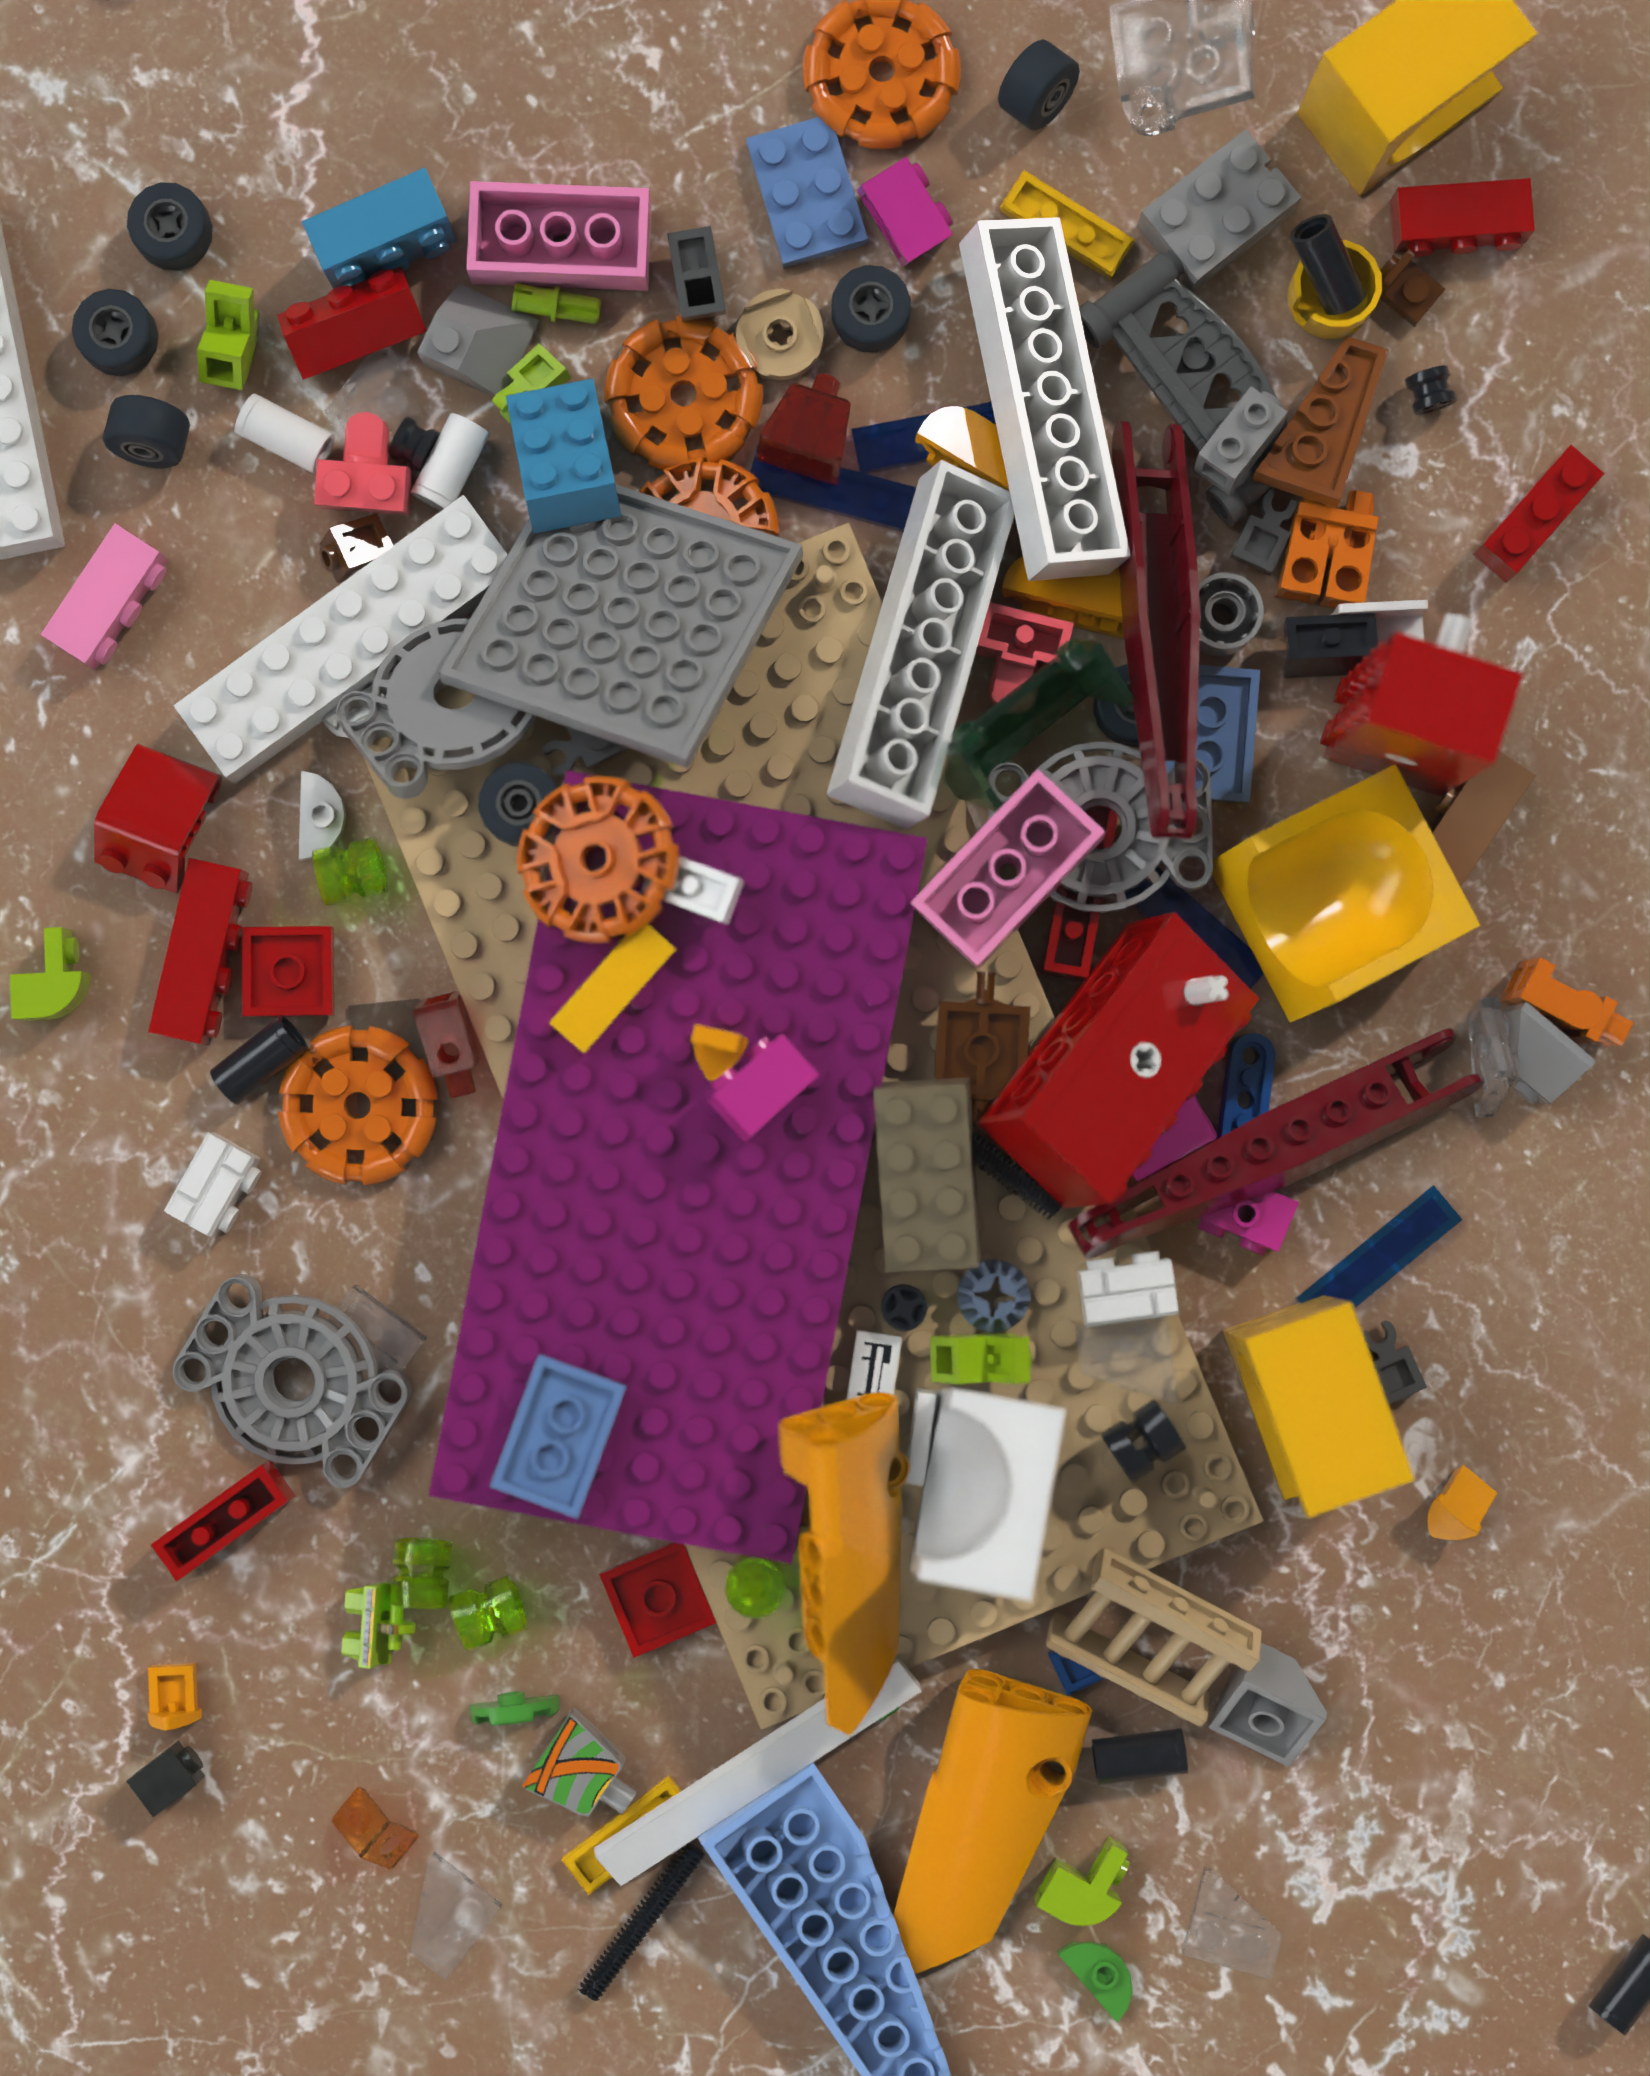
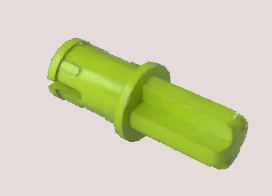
M515 283L511 311L551 317L550 321L555 322L556 318L595 324L599 320L601 300L598 298L561 292L560 286H555V290Z

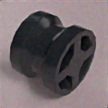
M1441 365L1425 369L1405 379L1407 389L1413 392L1415 398L1412 405L1415 415L1431 413L1446 408L1458 401L1456 392L1451 390L1447 380L1450 376L1448 366Z
M406 417L393 437L389 449V457L397 461L405 459L411 462L413 469L421 472L440 432L434 429L424 430L418 426L416 420Z
M899 1284L886 1291L882 1298L881 1311L889 1326L896 1330L909 1331L917 1328L924 1321L927 1314V1303L919 1289L909 1284Z

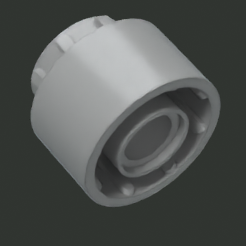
M1234 573L1213 574L1199 582V650L1213 656H1227L1242 650L1257 634L1263 621L1264 605L1259 591L1249 580ZM1219 604L1228 606L1234 615L1233 623L1228 625L1217 623L1211 614L1212 607Z

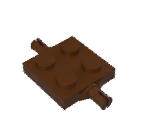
M977 972L976 999L965 1002L939 1001L934 1079L970 1077L973 1127H976L977 1109H979L980 1120L987 1111L988 1100L997 1098L1028 1057L1030 1007L1006 1005L998 1000H994L995 972L987 973L986 990V972Z

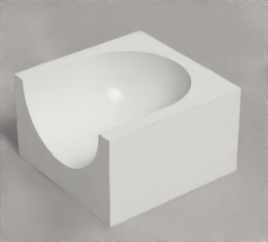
M941 1388L909 1570L918 1580L1032 1601L1065 1409L959 1389Z

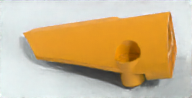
M883 1392L857 1396L793 1415L779 1422L780 1459L784 1472L806 1485L810 1494L811 1531L803 1533L799 1540L804 1637L811 1653L824 1663L826 1723L849 1736L852 1735L878 1697L890 1674L899 1650L902 1485L906 1482L910 1471V1463L906 1455L900 1452L898 1398L893 1394Z
M970 1669L964 1675L957 1690L937 1769L933 1771L926 1791L893 1914L900 1933L899 1935L915 1974L946 1963L992 1941L1066 1790L1072 1782L1078 1767V1760L1092 1713V1708L1088 1704L1078 1699L983 1669ZM1056 1761L1065 1768L1066 1772L1054 1773L1049 1770L1045 1762Z

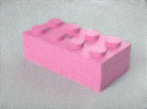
M470 181L466 270L471 283L515 286L517 282L534 287L560 286V288L648 291L652 213L649 188ZM560 235L568 237L562 242H554L555 238Z
M1037 769L911 901V904L920 916L979 970L1104 839L1105 831ZM1005 864H1011L1016 868L1017 876L1011 881H1005L999 875L1000 868Z

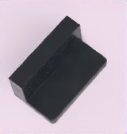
M1376 614L1286 617L1284 632L1287 658L1283 667V677L1347 675L1349 670L1353 671L1356 663L1360 664L1364 656L1368 657L1371 649L1376 650L1378 645Z

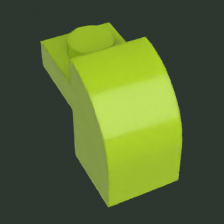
M209 280L205 289L207 325L197 348L199 382L243 390L252 367L259 332L260 312L254 309L253 288Z
M63 927L44 928L45 973L9 974L11 1019L18 1021L58 1019L73 1012L83 1002L89 991L91 973L73 971V964H78L80 951L77 937H72V930Z
M1011 1333L930 1336L931 1382L948 1384L981 1382L1031 1383L1030 1366L1032 1356L1028 1336H1016V1334Z
M1108 1836L1087 1875L1055 1857L1034 1895L1036 1907L1065 1923L1075 1926L1095 1925L1108 1919L1122 1904L1119 1894L1110 1889L1112 1883L1118 1886L1129 1868L1130 1861L1126 1860L1128 1852L1125 1845Z

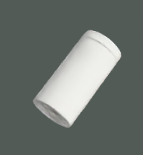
M255 393L244 403L234 428L236 434L313 474H316L317 459L327 460L335 439V435Z
M450 413L410 493L437 510L442 511L457 500L490 433L471 420Z

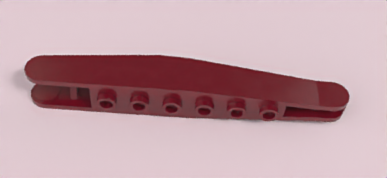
M1117 421L1112 436V466L1131 557L1119 566L1123 636L1148 802L1149 828L1153 838L1190 840L1194 835L1197 821L1195 780L1200 599L1183 430L1179 424H1169L1165 430L1162 442L1164 470L1135 468L1130 423L1128 421ZM1153 486L1164 489L1166 491L1167 514L1140 513L1137 487ZM1166 761H1175L1174 784H1168Z
M1444 1029L1257 1116L1129 1188L1115 1203L1097 1205L1081 1213L1067 1225L1084 1258H1095L1121 1245L1301 1180L1463 1100L1481 1088L1484 1080L1478 1073L1470 1074L1431 1094L1418 1080L1413 1066L1442 1053L1457 1039L1453 1029ZM1398 1074L1414 1102L1407 1105L1391 1076ZM1157 1195L1164 1208L1127 1222H1123L1120 1219V1215Z

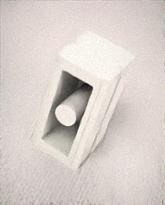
M208 1132L164 1211L207 1236L217 1237L220 1231L227 1233L239 1215L240 1210L234 1206L241 1193L249 1194L261 1176L262 1171L256 1168L261 1158L219 1134Z
M1159 1251L1132 1254L1133 1263L1114 1265L1113 1257L1087 1260V1269L1077 1270L1084 1325L1090 1327L1177 1315L1179 1310L1171 1259H1160Z

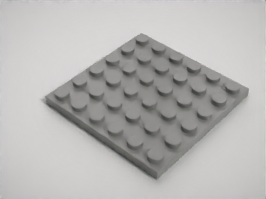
M616 484L622 515L620 517L535 534L533 533L529 518L439 671L441 682L689 768L803 557L802 545Z

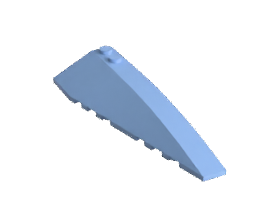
M813 1762L698 1836L708 1855L861 2076H951L947 2060L938 2041L911 1962L906 1954L897 1924L891 1913L883 1886L870 1856L865 1837Z

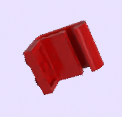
M137 744L96 815L94 822V862L102 865L110 872L124 873L142 880L152 888L166 889L177 894L184 880L185 855L205 820L206 811L203 810L207 802L214 804L217 798L222 775Z

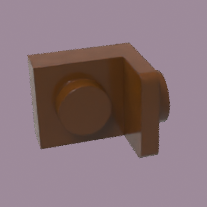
M1408 249L1400 260L1395 255H1392L1380 270L1382 273L1380 299L1415 327L1443 294L1445 288L1412 262L1416 254Z
M374 513L330 528L320 542L319 553L325 569L332 572L336 582L340 583L347 580L353 571L362 569L393 545L378 514Z

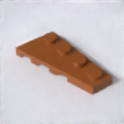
M1346 336L1318 377L1309 394L1298 407L1287 427L1279 435L1272 449L1255 471L1252 480L1337 508L1344 492L1388 349Z

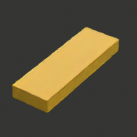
M1025 170L1022 171L1000 206L999 211L1011 219L1060 218L1067 254L1110 281L1135 243L1134 238Z
M646 925L630 936H625L549 1023L585 1054L677 949L650 925Z
M670 1774L629 1804L622 1815L620 1813L616 1814L562 1856V1862L588 1896L612 1878L611 1874L596 1859L594 1848L681 1792L682 1790Z

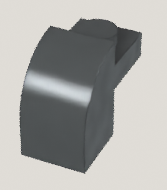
M711 226L667 233L682 322L725 315L726 309Z

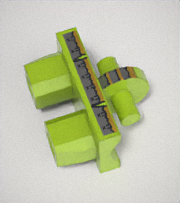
M384 1581L364 1585V1587L348 1589L345 1593L344 1608L346 1612L362 1615L361 1630L345 1631L342 1637L341 1654L359 1660V1668L372 1669L375 1665L391 1664L392 1650H401L402 1635L415 1633L416 1623L403 1620L404 1604H396V1582Z

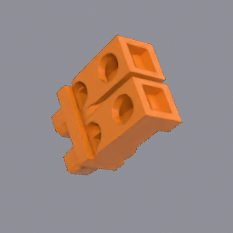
M1358 490L1350 491L1347 496L1345 510L1332 508L1328 505L1302 498V501L1299 502L1293 513L1291 533L1287 541L1282 570L1274 597L1313 605L1320 596L1319 606L1336 609L1339 604L1366 602L1375 531L1377 530L1379 520L1378 516H1373L1374 494ZM1327 559H1329V561H1328V566H1327V571H1326V576H1325V582H1324V586H1323V588H1322L1323 577H1324V572H1325V567H1326V561H1327Z
M1541 957L1519 961L1499 1001L1508 1006L1524 1002L1529 1003L1560 1031H1568L1566 1036L1576 1044L1597 1043L1605 1048L1610 1047L1611 1044L1617 1047L1622 1046L1634 1022L1614 1012L1618 1004L1617 1001L1608 996L1599 997L1589 990L1576 991L1552 978L1551 975L1556 965Z

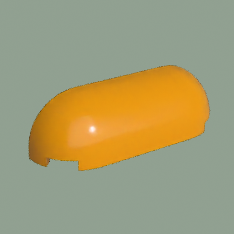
M945 407L927 417L915 437V442L922 444L929 452L926 461L931 466L943 460L1010 491L996 424L978 413L963 407Z
M1022 556L1008 569L1002 585V594L1005 598L1014 597L1022 602L1021 610L1072 622L1074 627L1124 639L1119 567L1109 575L1028 581Z

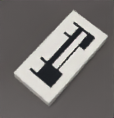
M856 1330L846 1400L875 1392L894 1395L902 1336Z

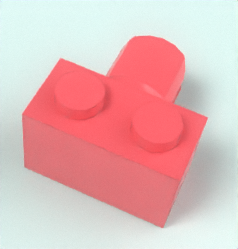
M369 412L357 413L349 418L345 428L343 461L317 459L314 504L322 509L411 516L412 494L410 491L413 487L414 471L407 466L387 465L389 428L385 421Z
M989 603L975 654L995 659L988 693L991 702L996 708L1004 712L1022 710L1031 698L1038 670L1060 675L1064 666L1074 623Z

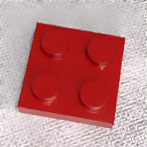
M242 927V1016H334V927Z
M668 1543L604 1570L599 1574L633 1658L717 1623L685 1544Z

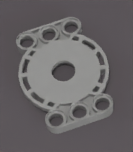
M470 618L449 619L433 623L411 633L393 647L380 664L373 680L371 694L362 691L350 692L344 695L336 706V715L343 731L388 790L396 797L406 799L419 795L427 785L428 767L438 770L465 769L484 764L503 755L524 737L536 719V715L478 695L475 696L470 704L460 709L444 708L436 702V694L446 685L441 682L439 671L462 632L451 631L464 630ZM399 661L398 665L394 668L390 680H386L389 671ZM356 707L370 709L368 716L362 721L351 722L347 720L348 713ZM389 737L393 739L392 746L384 752L377 753L370 750L372 742L377 738ZM404 767H411L417 770L415 778L407 783H398L393 780L395 773Z
M1108 742L1078 744L1054 754L1037 769L1084 812L1091 807H1108L1118 815L1122 825L1121 835L1116 843L1104 849L1094 848L1060 884L1065 889L1077 893V901L1061 896L1055 890L1049 897L1062 905L1078 911L1106 913L1124 910L1145 901L1163 886L1169 876H1171L1177 886L1184 890L1194 891L1205 886L1213 870L1211 777L1205 763L1196 759V770L1200 772L1203 780L1201 787L1196 790L1197 814L1202 818L1204 827L1200 834L1193 836L1190 840L1159 839L1151 836L1143 770L1135 764L1121 759L1122 754L1142 762L1141 754L1138 750L1122 744ZM1102 750L1112 751L1113 755L1112 757L1100 755L1084 757L1083 752ZM1073 755L1075 761L1063 765L1053 774L1047 771L1058 761ZM1001 763L993 768L989 775V820L1011 797L1003 796L997 791L995 787L997 777L1004 772H1013L1021 779V786L1029 779L1024 769L1016 763ZM1174 766L1167 775L1168 784H1174ZM1195 857L1201 860L1205 868L1204 876L1195 882L1183 879L1178 869L1183 859ZM1160 862L1166 869L1161 877L1155 871ZM1146 879L1153 884L1143 893L1126 900L1125 892L1136 888ZM1087 896L1100 898L1115 896L1117 903L1095 905L1086 904Z
M237 1274L225 1280L219 1286L172 1368L176 1384L185 1391L197 1392L211 1385L212 1400L220 1420L233 1438L250 1452L270 1461L290 1465L314 1463L323 1459V1473L326 1479L332 1485L339 1488H348L356 1484L366 1474L413 1393L412 1383L405 1373L396 1369L386 1370L380 1374L377 1373L376 1359L368 1339L356 1322L338 1307L318 1298L302 1295L275 1296L262 1301V1289L259 1282L247 1274ZM234 1283H240L248 1288L251 1299L246 1307H237L231 1303L229 1289ZM296 1303L308 1305L306 1312L299 1310L283 1311L281 1304ZM269 1307L268 1316L263 1317V1308ZM319 1309L335 1317L344 1326L339 1329L330 1320L319 1316ZM211 1321H219L226 1326L228 1339L223 1345L214 1344L208 1339L206 1329ZM350 1332L360 1345L365 1359L359 1360L354 1345L347 1337ZM195 1358L204 1364L206 1375L202 1382L191 1381L186 1376L184 1366L188 1359ZM296 1358L304 1361L311 1368L314 1374L315 1385L312 1393L303 1400H290L278 1392L274 1384V1373L277 1366L283 1360ZM367 1369L368 1379L363 1381L362 1370ZM391 1379L400 1385L402 1396L398 1402L389 1403L381 1398L379 1386L383 1380ZM361 1417H370L377 1422L379 1434L376 1439L365 1440L358 1434L357 1422ZM253 1440L267 1446V1448L255 1443ZM322 1444V1452L318 1453L317 1446ZM280 1450L288 1452L302 1450L305 1455L293 1456L279 1452ZM346 1454L355 1460L357 1470L354 1476L345 1478L336 1472L334 1461L338 1455Z

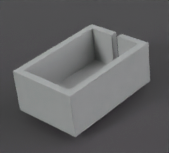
M1246 129L1142 210L1136 226L1158 254L1171 251L1178 257L1184 268V273L1179 276V280L1193 293L1294 214L1302 198L1277 166L1270 172L1268 171L1267 167L1271 159Z

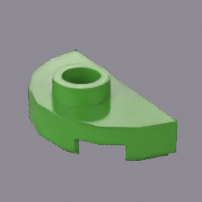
M523 1691L497 1695L498 1701L469 1704L471 1721L477 1725L482 1722H490L491 1726L533 1721L534 1716L547 1715L550 1717L560 1710L558 1694L525 1698Z
M1074 1941L1057 1950L1058 1955L1118 2023L1128 2010L1133 1992L1130 1972L1120 1954L1107 1944L1091 1941L1079 1943Z

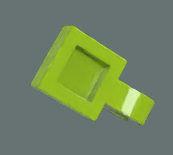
M539 343L507 372L512 383L499 391L493 397L492 402L501 410L499 412L500 415L511 424L506 395L562 385L572 377L567 369Z

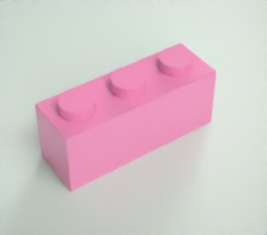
M114 523L40 635L96 670L100 663L102 665L106 664L115 653L118 646L115 640L124 626L129 628L139 617L142 610L140 602L148 590H155L163 581L167 572L164 566L168 560L159 551Z

